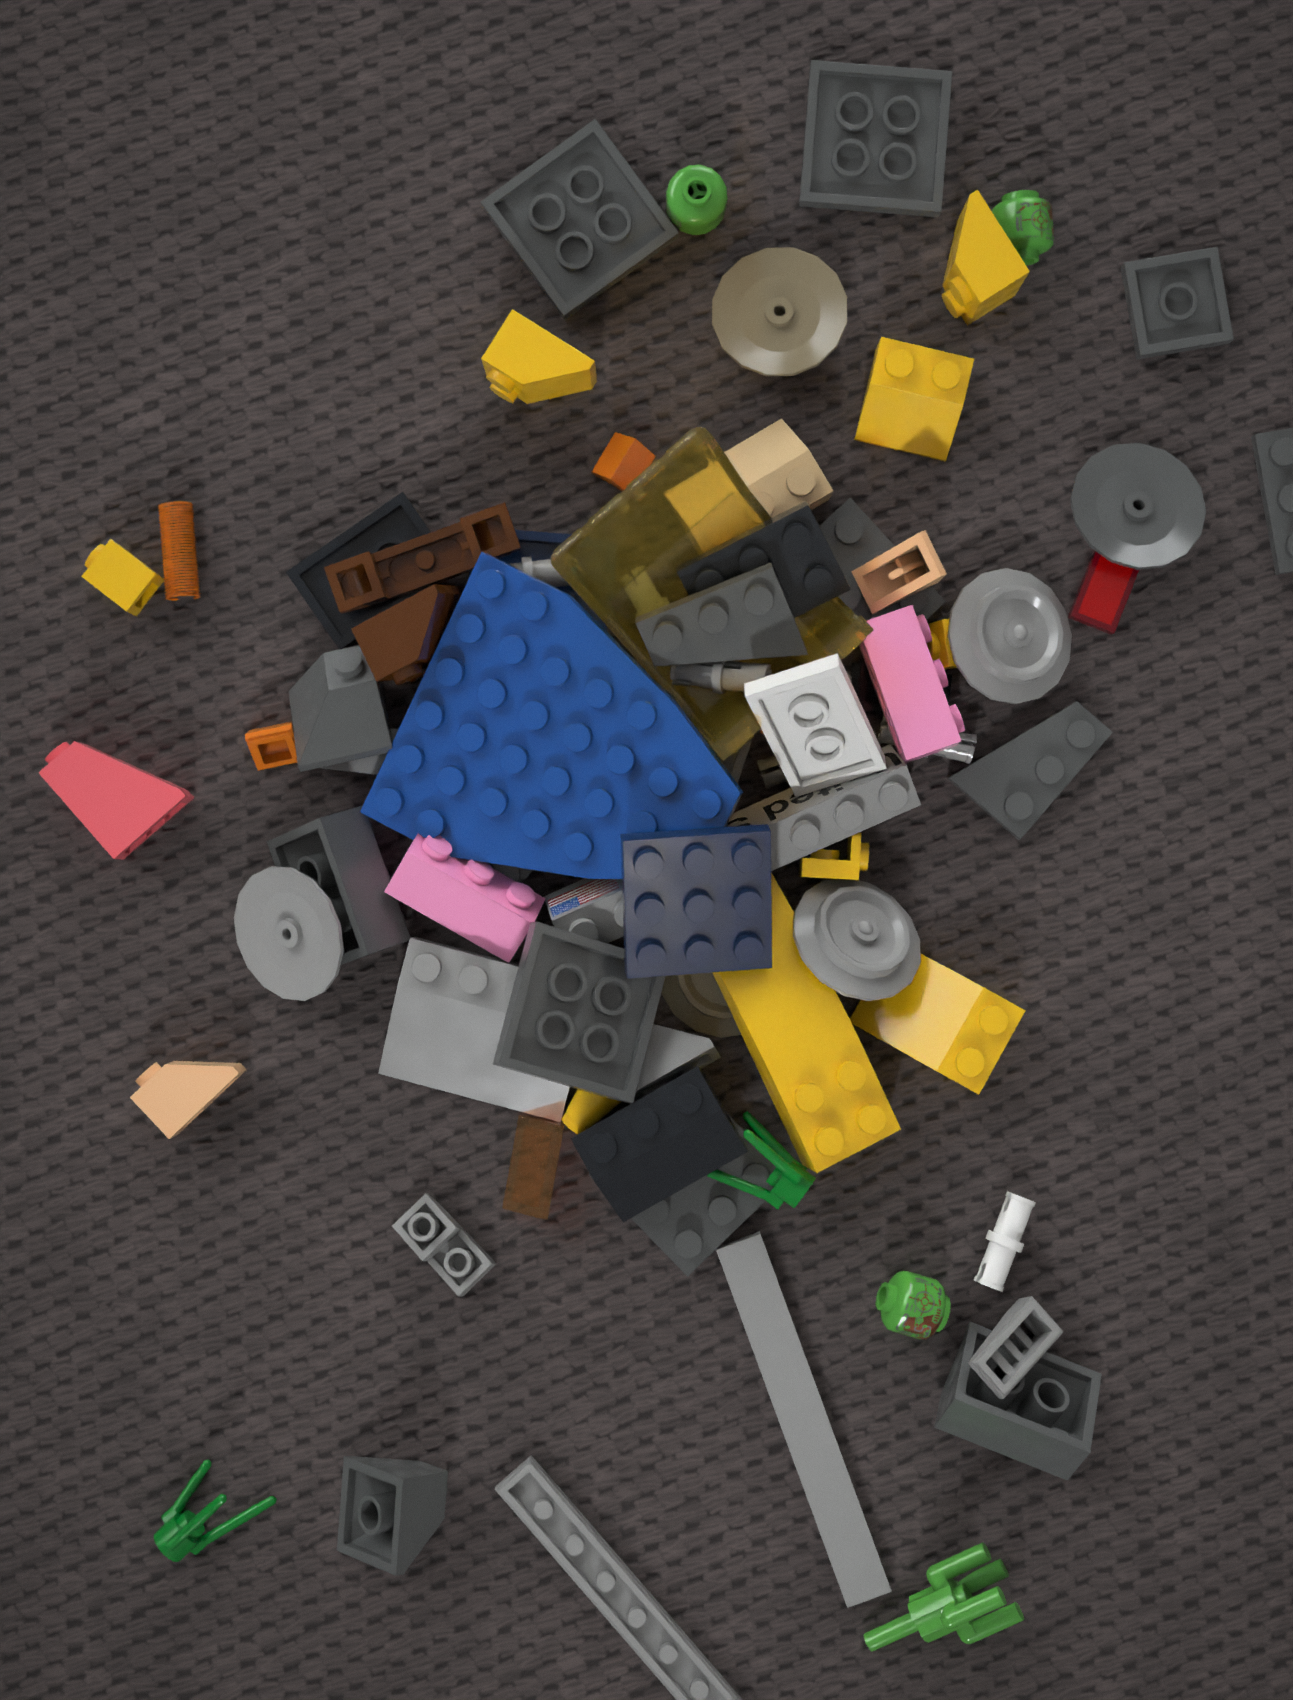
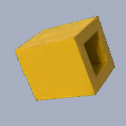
M112 539L106 545H98L90 553L85 562L87 570L81 576L126 612L134 616L140 613L164 582V578Z

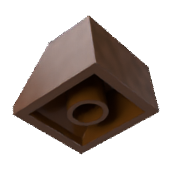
M433 584L351 628L376 681L394 680L396 685L408 681L411 684L421 682L464 590L463 586Z

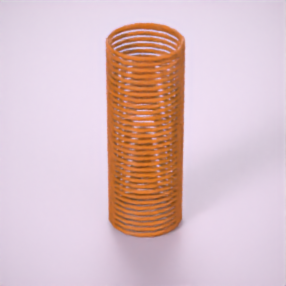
M174 501L158 505L159 524L161 527L160 538L162 542L161 553L163 556L162 565L164 568L163 577H165L164 586L166 589L165 599L171 601L179 600L178 598H171L177 596H196L193 599L201 597L198 581L199 572H197L198 561L196 557L195 522L193 519L194 510H192L193 504L191 502Z

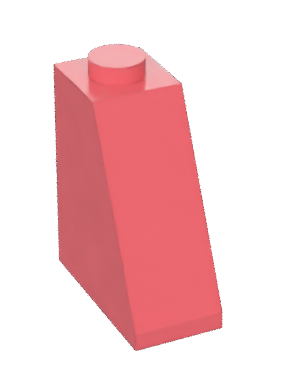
M76 741L70 745L68 742H64L53 749L45 758L48 765L38 772L113 859L124 860L194 799V796L182 787L87 744Z

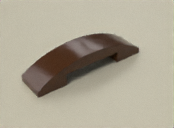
M504 502L459 518L460 522L381 551L375 553L368 551L324 567L339 612L342 614L372 606L468 573L474 569L481 552L501 559L522 549L506 503Z

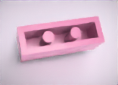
M913 605L858 623L854 633L897 753L902 760L908 763L959 744L961 742L959 733L965 731L963 719L956 704L948 705L943 688L948 686L947 675L940 659L933 661L926 643L932 641V635L923 614L916 616Z
M418 833L384 892L509 963L526 937L530 923L535 922L546 898L535 893L526 884L516 882L493 869L489 863L451 857L452 845L441 836L432 838L428 835L425 838Z

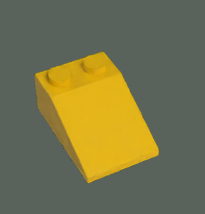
M921 954V963L910 985L891 998L873 1001L860 999L849 1019L853 1025L979 1095L1026 1010Z

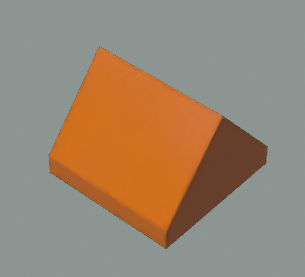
M615 432L591 473L632 497L656 456L636 438Z
M292 721L249 730L245 733V740L258 771L297 763Z

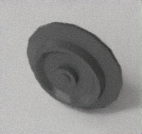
M1142 443L1116 444L1092 455L1076 474L1070 497L1074 524L1089 547L1115 564L1136 570L1163 568L1186 556L1202 535L1206 516L1202 488L1187 465L1166 450Z

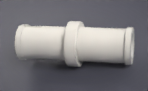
M1008 1191L1006 1192V1198L994 1230H988L985 1239L989 1240L978 1273L974 1277V1281L1001 1292L1004 1290L1003 1286L1016 1251L1022 1252L1024 1243L1020 1241L1032 1208L1036 1204L1034 1201Z

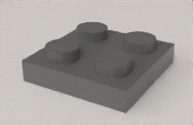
M1218 247L1124 262L1120 267L1136 360L1226 345L1234 340Z

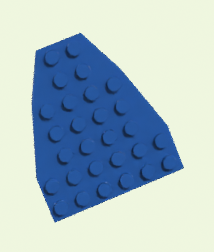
M481 552L392 742L393 748L389 749L360 812L412 840L415 839L418 833L425 838L428 835L432 838L441 836L452 845L451 857L587 879H622L620 834L726 827L743 791L679 704L571 595L488 553Z

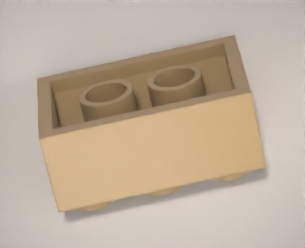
M782 418L660 490L698 555L806 500L811 510L828 501L833 493L832 487L810 450Z

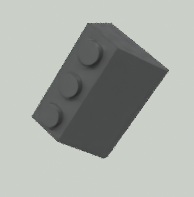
M362 806L320 817L267 841L275 867H291L309 876L330 898L342 929L344 952L341 965L410 940L406 920L397 899L384 892L390 882V874L381 856L374 836L373 826L368 816L360 812Z
M969 1322L941 1392L934 1428L1068 1481L1091 1452L1102 1374L1045 1352L1004 1399H999L968 1364L992 1330ZM1008 1337L1022 1353L1025 1349L1018 1340ZM1001 1345L998 1351L1012 1366L1015 1360ZM990 1357L986 1364L1002 1380L1005 1373Z

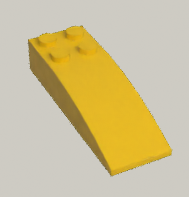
M771 873L772 968L712 973L802 1165L818 1173L898 1132L901 1128L836 991L820 982L802 961L793 939L794 911Z

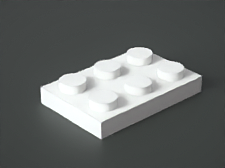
M838 653L744 683L745 698L796 797L887 769L885 755Z

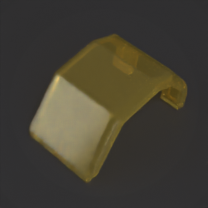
M696 427L690 429L666 451V454L660 459H656L630 482L623 492L613 497L588 520L589 522L582 528L579 527L553 550L551 564L607 625L651 677L674 696L676 702L711 745L712 749L723 761H726L762 730L745 698V692L727 691L725 694H716L709 688L672 685L670 678L671 665L654 666L635 622V618L689 596L676 572L677 566L772 518L751 493L711 433L704 427ZM837 596L794 618L807 648L808 655L733 661L770 664L772 674L837 653L842 661L873 633L874 629L861 615L858 617Z

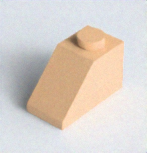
M173 1061L161 1067L156 1062L137 1078L135 1082L140 1088L130 1098L165 1136L171 1139L185 1129L247 1069L241 1063Z

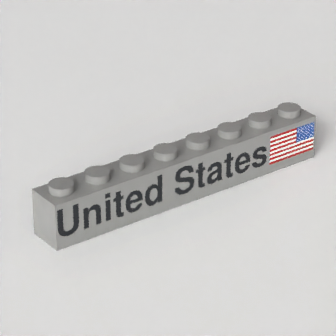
M889 744L882 747L887 769L798 797L789 788L734 812L726 827L768 824L771 830V871L916 808L921 803L906 763L892 745ZM585 878L544 896L554 927L604 943L612 942L624 936L622 879Z

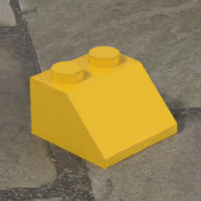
M978 190L969 195L957 220L942 286L946 291L942 294L946 308L954 318L962 316L967 326L1014 297L1030 272Z
M513 309L481 358L487 375L486 378L492 383L489 388L499 397L510 403H514L516 398H519L523 402L530 404L591 390L597 382L595 361Z
M881 337L875 350L854 440L945 462L964 405L974 358Z

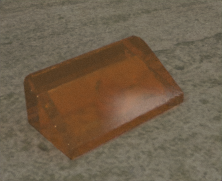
M524 1115L518 1116L503 1209L548 1220L565 1128L563 1122Z

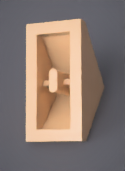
M926 530L917 533L851 571L872 614L937 584L947 574Z

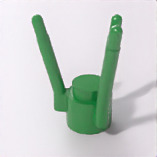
M744 1112L742 1115L744 1121L759 1136L757 1137L751 1130H745L743 1132L744 1138L776 1167L766 1180L773 1188L771 1191L718 1169L706 1176L759 1197L777 1210L783 1202L795 1208L816 1177L806 1171L808 1168L794 1159L751 1113Z
M204 1460L173 1506L161 1516L164 1525L154 1533L155 1544L169 1560L179 1562L189 1552L197 1555L211 1542L273 1506L277 1501L276 1497L269 1496L202 1535L205 1532L203 1523L227 1501V1496L220 1494L197 1515L188 1510L182 1514L181 1511L212 1465L210 1460Z

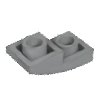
M425 1193L392 1225L422 1261H427L458 1297H463L497 1264L428 1193Z

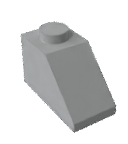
M653 1024L634 1098L635 1101L697 1066L703 1068L721 1058L710 1038Z

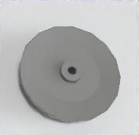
M1003 568L982 573L961 589L950 610L947 637L954 664L971 687L990 700L1018 704L1041 698L1059 683L1070 661L1072 633L1066 610L1049 586L1030 573Z
M271 866L252 875L238 894L234 914L237 945L247 968L264 988L283 999L306 1001L326 992L339 974L344 952L341 923L330 898L312 878L291 867Z
M823 880L803 894L794 911L793 939L802 961L820 982L841 995L865 1001L891 998L912 982L921 963L920 938L909 914L894 897L875 885L860 880Z

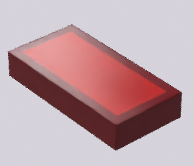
M1094 550L1068 618L1105 633L1114 634L1139 570L1112 563Z

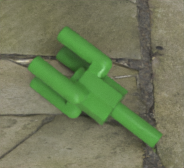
M982 1542L930 1566L926 1576L931 1587L909 1596V1603L907 1604L909 1613L864 1633V1639L869 1650L873 1652L919 1631L921 1637L927 1643L956 1631L963 1643L972 1644L1024 1621L1022 1610L1017 1602L998 1609L1007 1604L1006 1598L999 1586L974 1597L972 1596V1593L1009 1577L1004 1563L1001 1559H998L972 1572L959 1582L955 1581L954 1577L991 1561L990 1552L985 1543Z

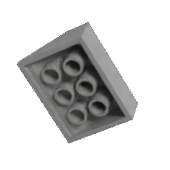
M419 937L410 938L397 984L378 1074L561 1122L570 1089L569 1086L493 1065L519 964L508 963L501 959Z

